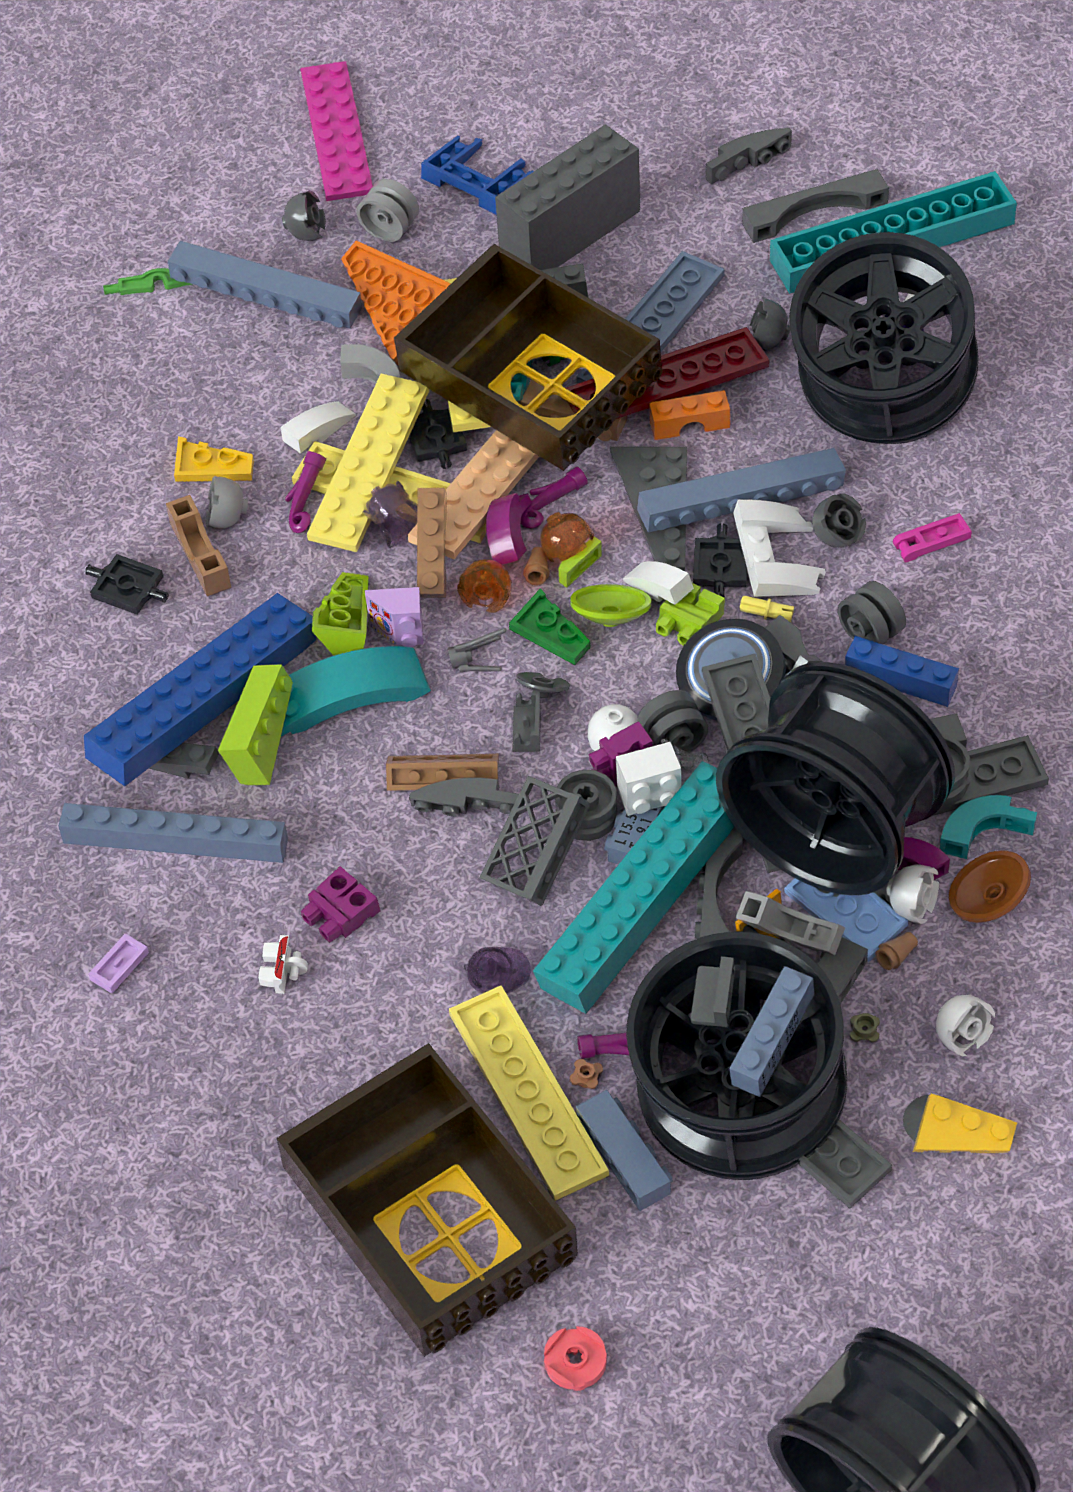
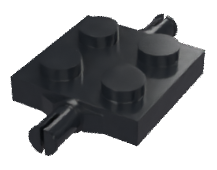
M426 399V404L424 402L422 406L423 412L418 415L409 435L417 462L439 458L443 469H446V465L447 468H450L452 463L449 455L467 451L465 437L462 431L453 432L449 408L433 410L430 400Z
M721 523L716 526V536L695 538L693 584L714 587L715 594L718 595V592H720V596L725 598V587H746L747 566L740 539L727 537L728 526L723 523V531H721Z
M116 554L110 564L103 569L91 564L85 569L86 575L97 578L96 584L90 591L92 599L138 615L149 599L153 598L165 603L169 597L168 592L156 589L164 577L162 570Z

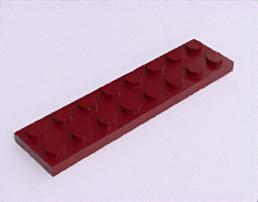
M747 327L661 355L663 370L661 377L656 382H653L645 390V393L640 398H637L629 406L628 410L617 419L648 409L649 403L680 398L768 368L770 360ZM590 379L566 387V389L584 400H591L596 392V384L594 379ZM568 402L571 409L576 414L580 410V408Z

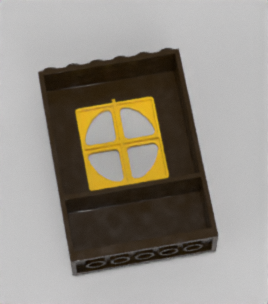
M496 244L488 248L394 337L400 372L423 384L431 391L563 471L570 464H574L580 454L588 447H591L596 439L604 431H607L613 422L621 414H624L629 406L637 398H640L653 382H656L661 377L663 372L659 338ZM543 356H559L572 360L554 379H549L526 365L530 360ZM579 368H586L595 381L596 392L591 400H584L562 386ZM517 373L527 376L544 387L526 406L520 405L515 400L511 391V381ZM554 394L580 408L576 414L562 418L542 417L534 413Z
M429 1043L276 1138L285 1171L424 1357L431 1352H439L446 1346L449 1340L457 1335L466 1334L476 1322L482 1318L492 1317L499 1310V1307L508 1301L519 1299L526 1289L534 1284L543 1283L553 1271L559 1267L569 1266L578 1256L576 1226ZM435 1192H456L472 1198L480 1204L481 1208L458 1225L448 1227L428 1202L427 1198ZM417 1206L436 1229L438 1237L413 1254L407 1255L402 1251L400 1245V1224L405 1212L410 1207ZM490 1219L494 1222L497 1229V1252L488 1267L480 1268L461 1245L459 1237L484 1220ZM449 1247L469 1272L470 1278L462 1283H442L422 1275L417 1271L416 1266L441 1248Z

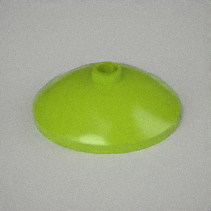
M601 584L587 586L575 591L570 597V605L579 615L592 622L606 627H615L643 616L651 608V598L646 592L634 587Z

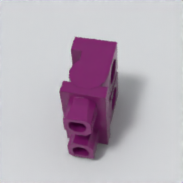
M638 721L613 734L609 740L607 737L600 739V749L588 754L589 761L593 767L591 770L605 774L616 787V756L653 747L652 739Z
M339 866L316 890H312L308 894L309 903L302 909L301 916L309 926H313L323 918L326 922L318 929L322 937L330 943L340 935L347 938L367 918H373L378 914L380 907L378 898L361 883L358 884V881Z

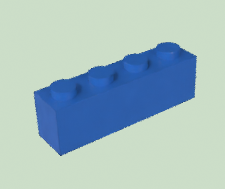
M858 636L854 637L845 656L846 666L867 672L890 684L902 693L946 707L949 706L957 688L959 668Z

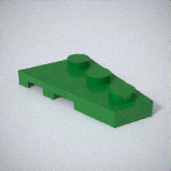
M541 588L509 622V630L573 665H576L591 648L590 640L572 621H568L561 614L560 608L546 598V594Z

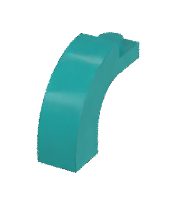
M989 795L972 799L958 807L946 821L939 849L947 855L967 859L972 841L983 831L999 828L1033 836L1037 812L1023 807H1012V797Z

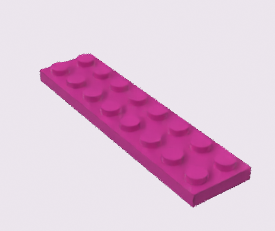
M346 61L300 68L326 201L367 195L373 185Z

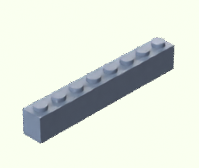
M179 241L168 260L170 278L177 281H185L200 288L211 289L224 295L242 298L245 301L259 303L269 308H276L290 314L308 317L314 321L331 323L338 328H351L362 309L360 292L184 241Z
M835 448L642 491L639 492L637 511L647 532L664 530L674 526L731 514L734 512L737 500H762L778 503L811 496L827 490H836L844 484L846 469Z
M64 803L58 825L64 844L279 863L284 862L288 843L285 822Z

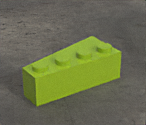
M282 664L253 666L219 746V753L240 784L270 785L293 685L291 677L287 674Z

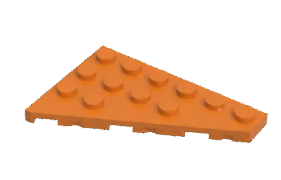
M355 241L341 260L347 268V272L353 280L357 292L361 294V300L372 319L377 333L381 337L383 345L390 355L389 357L396 365H399L394 337L451 283L359 241Z

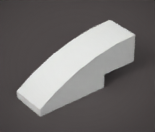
M338 401L316 406L281 427L282 439L301 454L314 441L322 443L355 417L356 414Z
M655 561L640 563L623 578V581L628 585L646 592L654 600L661 602L665 599L674 605L694 589L689 573L677 567Z

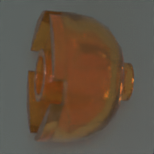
M556 512L547 518V523L542 528L540 545L550 562H554V558L557 557L560 561H564L586 548L585 541L588 537L592 541L594 532L585 519L576 513L561 514Z
M482 559L474 561L464 569L459 578L457 591L461 600L469 608L476 604L489 607L486 611L495 613L504 607L511 595L512 580L508 570L502 564L495 560ZM479 599H493V602L489 605L480 604Z

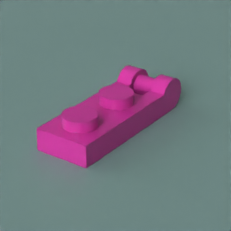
M958 513L900 533L894 537L892 542L897 550H901V557L906 563L927 553L971 538L972 531L961 514Z

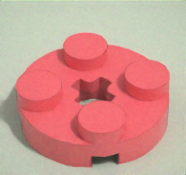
M576 1326V1329L566 1330L564 1328L558 1330L549 1338L545 1345L544 1366L547 1374L554 1383L563 1388L575 1391L584 1390L586 1387L595 1384L605 1372L607 1362L605 1345L601 1337L589 1328ZM578 1352L582 1354V1362L570 1363V1358L568 1357L570 1353L572 1355H576Z

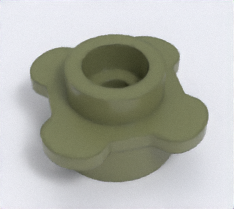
M862 1013L851 1018L850 1023L853 1025V1031L850 1033V1038L853 1041L869 1040L870 1042H876L879 1040L880 1035L877 1032V1026H879L880 1020L878 1017Z

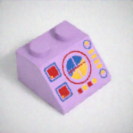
M419 587L365 590L369 626L396 646L414 647L423 644V616Z

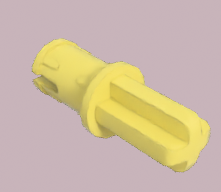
M743 596L740 610L764 616L765 620H767V617L776 619L781 615L791 622L794 606L771 602L770 598L766 601Z

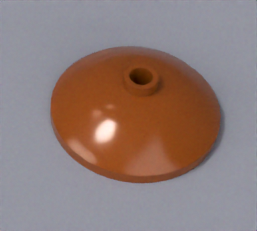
M993 851L983 854L966 864L955 876L949 890L950 906L957 916L969 922H988L1001 918L1017 907L1026 895L1031 883L1030 868L1020 855L1011 851Z

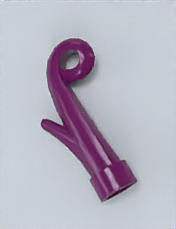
M307 451L303 461V470L295 485L285 497L287 502L292 500L288 519L289 526L294 533H302L310 526V514L302 511L319 471L323 470L326 462L324 456L312 451Z
M576 466L568 471L565 477L546 486L531 489L530 495L537 496L522 513L521 525L528 529L539 527L544 520V516L538 510L571 491L579 490L587 485L588 481L584 472Z
M626 1033L577 1036L579 1051L581 1050V1059L593 1058L595 1055L600 1054L629 1056Z

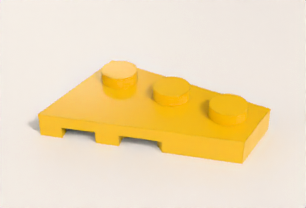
M178 436L174 470L175 482L212 481L214 476L225 477L233 481H252L253 454L225 447L216 449L209 447L208 443L200 441L198 444L187 442V438Z
M930 1093L913 1152L940 1151V1153H951L952 1151H968L971 1153H1008L1012 1145L1017 1122Z

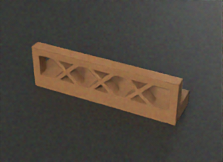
M499 753L388 756L386 761L387 791L417 790L436 782L459 778L498 779Z

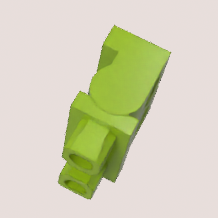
M692 583L694 589L676 605L667 600L662 603L659 609V618L656 622V633L666 637L672 630L679 632L677 634V641L684 646L689 638L698 630L708 624L719 621L724 615V597L706 589H703L701 592V587Z

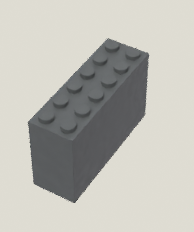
M605 124L497 195L495 201L499 246L539 270L556 268L639 213V148Z

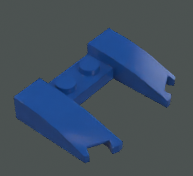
M459 135L421 163L422 179L438 187H441L446 182L479 198V207L495 215V197L534 172L532 170L525 174L522 169L525 167L526 162L520 158L495 179L485 176L463 165L482 146V139L475 138L472 144L464 145L460 143Z

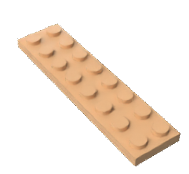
M497 430L493 433L446 489V557L455 559L486 522L487 511L492 500L507 496L539 458L538 455ZM417 524L408 534V542L417 545Z

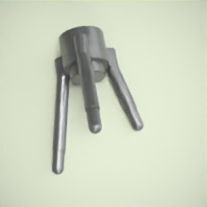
M502 628L466 643L449 647L448 652L452 669L459 667L460 673L467 671H501V667L468 665V662L473 661L470 650L500 640L501 637L499 635L506 633L507 629Z

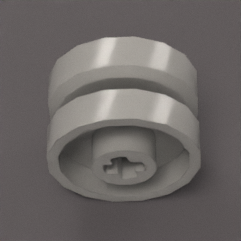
M392 179L378 180L357 207V217L363 228L372 236L389 242L398 241L419 214V204L416 197L403 184Z

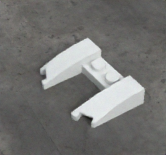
M737 500L733 514L754 597L819 594L820 588L816 585L818 577L824 578L825 569L775 562L768 533L812 532V523L810 521L806 522L799 514V508L770 501Z

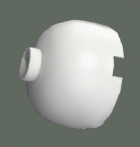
M610 704L600 708L593 714L588 725V740L591 748L594 751L600 749V739L607 737L609 740L613 734L638 722V716L631 709L620 704Z
M912 865L904 867L896 874L894 879H890L887 886V895L890 896L893 910L899 916L917 924H923L927 921L922 918L926 910L932 913L939 890V882L934 881L933 874L938 875V871L935 868L924 865Z
M972 995L955 996L940 1008L936 1020V1032L941 1042L948 1049L960 1056H967L963 1052L974 1043H976L978 1049L989 1039L994 1028L990 1024L991 1015L995 1017V1012L991 1005ZM961 1035L967 1040H973V1043L962 1045L956 1042V1039Z

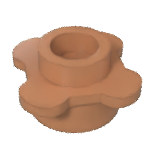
M584 1059L576 1060L574 1063L575 1071L570 1075V1082L583 1088H596L598 1086V1076L603 1072L602 1065L600 1063H588Z

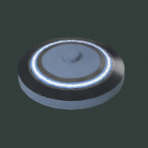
M745 619L716 621L698 630L683 646L676 664L677 685L679 690L686 691L692 696L699 712L703 716L717 721L701 672L702 667L756 654L771 699L774 690L785 677L784 655L776 638L758 623Z

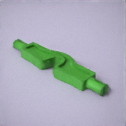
M156 268L142 275L119 278L118 283L103 285L105 295L114 293L127 295L153 292L155 290L154 282L157 280H162L167 290L192 284L170 278V272L167 268Z

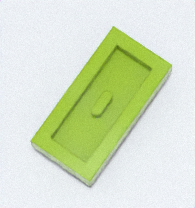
M593 536L586 543H582L569 559H564L558 568L559 583L567 588L602 556V541Z

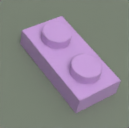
M125 933L88 974L90 980L112 994L148 955V947Z

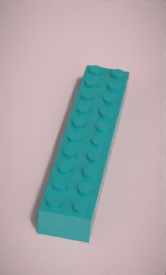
M994 171L770 240V262L787 291L791 294L795 292L800 279L816 259L832 247L846 240L865 234L893 232L916 236L938 247H942L1015 224L1017 202L997 172Z
M703 761L698 765L536 966L533 973L542 990L587 1014L735 826L728 818L718 796L716 767Z

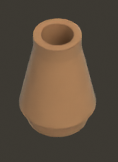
M534 547L531 550V555L523 570L526 581L532 585L543 584L550 574L546 557L547 552L542 547Z
M906 932L897 938L880 944L879 949L875 953L878 963L886 970L897 969L918 945L917 938L911 932Z

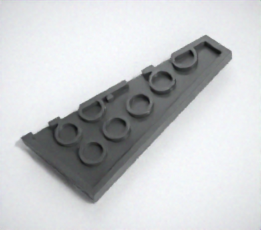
M610 447L611 456L623 481L636 518L640 523L653 560L685 571L686 525L683 524L664 530L647 532L637 511L639 492L687 481V447Z

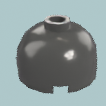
M309 190L293 196L287 202L284 215L282 216L284 228L288 229L295 238L303 241H313L322 238L323 236L319 234L320 227L325 230L326 226L324 210L318 209L316 202H320V200L313 191ZM316 225L318 227V230L315 231L313 228H309L308 226Z
M763 298V302L760 301L750 322L753 337L762 350L778 346L782 339L786 340L790 333V326L787 325L788 316L785 309L780 304Z
M845 493L832 495L824 499L816 507L812 518L813 530L817 538L822 543L834 548L847 547L859 541L866 529V518L862 519L860 513L863 510L861 505L853 497Z

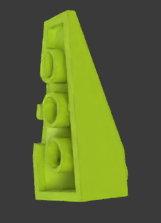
M342 572L332 585L328 596H324L320 607H316L313 612L312 632L333 656L364 649L367 634V604L365 590H368L367 575Z

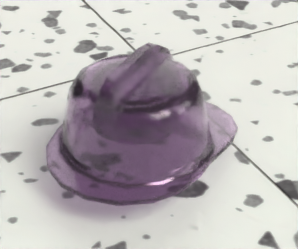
M507 947L481 948L464 965L470 985L481 993L502 985L506 994H509L526 984L531 973L530 962L526 955L520 950Z

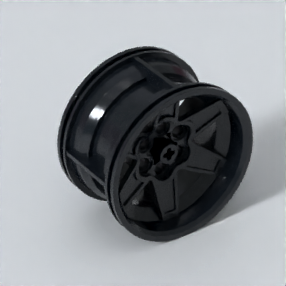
M879 232L857 236L832 247L816 259L806 270L792 297L789 316L790 332L798 357V370L803 393L813 412L825 424L857 440L877 444H903L916 441L936 432L960 412L973 391L978 374L979 356L975 334V306L971 286L961 267L949 254L935 244L916 236L903 233ZM898 292L914 296L904 302H900ZM867 296V303L865 305L854 302ZM884 314L889 315V317H881V318H880L881 315H884ZM946 315L952 329L950 343L922 331V329L928 323ZM825 324L837 327L847 334L844 338L819 352L820 336ZM906 324L913 325L910 328H903ZM859 328H867V330L862 332L857 331ZM908 347L913 348V350L908 352L903 351V349ZM860 351H868L864 355L858 354ZM883 361H884V362L891 361V363L886 364V365L880 364V363L883 362ZM916 363H922L933 369L925 377L907 385L899 386L902 364L911 366ZM855 366L860 369L869 368L873 389L852 386L839 379V377Z
M831 662L808 663L800 665L787 673L771 696L768 728L735 742L720 761L716 772V787L723 809L738 832L757 852L792 877L818 889L843 895L870 894L883 888L890 881L903 859L905 827L933 816L952 792L955 781L953 758L943 736L930 718L913 701L890 684L867 672Z
M751 932L716 933L692 940L674 949L653 966L638 986L627 1018L626 1038L629 1057L636 1075L638 1099L645 1122L655 1139L673 1157L690 1168L710 1176L730 1180H753L777 1175L799 1165V1158L803 1155L806 1158L810 1157L815 1153L816 1148L819 1149L826 1142L827 1137L832 1134L842 1115L847 1095V1067L843 1051V1016L837 993L831 981L818 964L807 954L783 940ZM721 957L734 958L735 978L728 1027L693 1024L691 1018L687 1015L692 1013L698 967L720 968ZM784 966L813 978L814 996L759 1097L729 1085L731 1083L730 1067L760 1013V999L767 1000ZM738 1026L747 1027L743 1031L734 1030ZM712 1038L720 1040L715 1044L707 1043ZM667 1042L697 1060L684 1071L666 1077L662 1075V1056ZM817 1049L816 1063L807 1084L798 1081L782 1066ZM708 1066L718 1067L711 1072L704 1070ZM716 1097L718 1100L719 1117L702 1114L690 1109V1107ZM758 1099H762L776 1107L774 1110L754 1116L755 1104Z
M867 1327L860 1330L845 1347L844 1353L796 1407L789 1414L783 1416L767 1435L770 1453L779 1470L795 1492H1038L1040 1488L1039 1472L1026 1446L1001 1414L973 1386L948 1365L919 1345L896 1333L876 1327Z

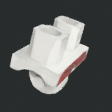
M280 935L279 942L264 943L263 961L276 963L275 967L261 966L259 970L260 985L274 987L275 992L281 994L285 993L288 973H290L289 979L297 980L298 974H305L308 969V963L301 958L300 952L295 951L293 956L290 957L289 935Z

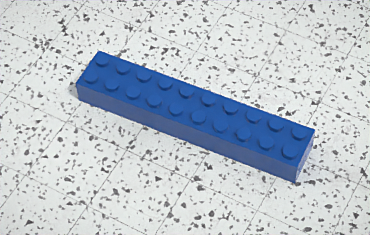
M276 593L84 735L85 758L123 786L128 785L239 701L253 666L282 664L284 667L317 640V636L312 632L313 616L279 593Z

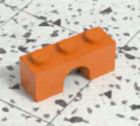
M725 390L649 403V420L654 440L680 436L681 428L691 422L702 423L705 432L730 428V406Z

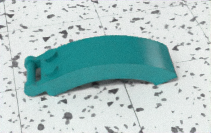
M403 646L360 649L320 660L290 674L293 685L281 737L289 732L296 734L306 731L326 719L358 707L391 701L408 702L430 692L431 689L416 650L412 647Z

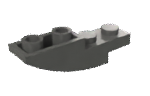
M777 128L759 131L739 137L718 147V157L706 163V180L710 184L719 180L723 181L730 173L737 169L742 170L745 168L747 163L751 164L754 168L761 164H767L772 157L789 150L792 143V130L790 128Z
M182 743L149 769L189 779L191 773L209 775L219 752L216 746Z
M459 778L436 782L419 788L409 794V801L411 806H415V809L418 811L431 812V809L442 810L444 815L452 817L459 816V813L466 814L468 804H471L473 808L478 810H488V807L499 809L501 813L510 814L519 794L499 791L498 779Z

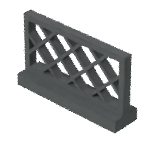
M528 776L479 878L542 906L591 804L579 795L566 792ZM533 785L540 787L543 797L530 802L528 795ZM560 796L566 798L567 800L563 808L553 812L550 801ZM545 803L549 815L536 820L533 808ZM528 811L531 823L518 828L516 822L518 816ZM551 821L553 829L550 835L541 838L538 826ZM533 829L536 841L524 846L520 834ZM515 837L519 849L506 854L504 848L506 841ZM539 847L540 856L538 861L529 864L526 852ZM521 854L524 867L512 872L508 860ZM503 862L506 875L497 879L491 877L490 875L495 865ZM526 873L528 882L522 891L516 888L514 877Z

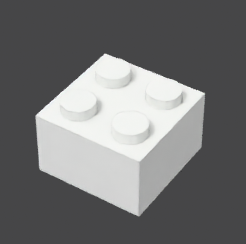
M671 742L616 756L617 790L628 816L636 813L642 814L650 809L666 806L681 788V766Z

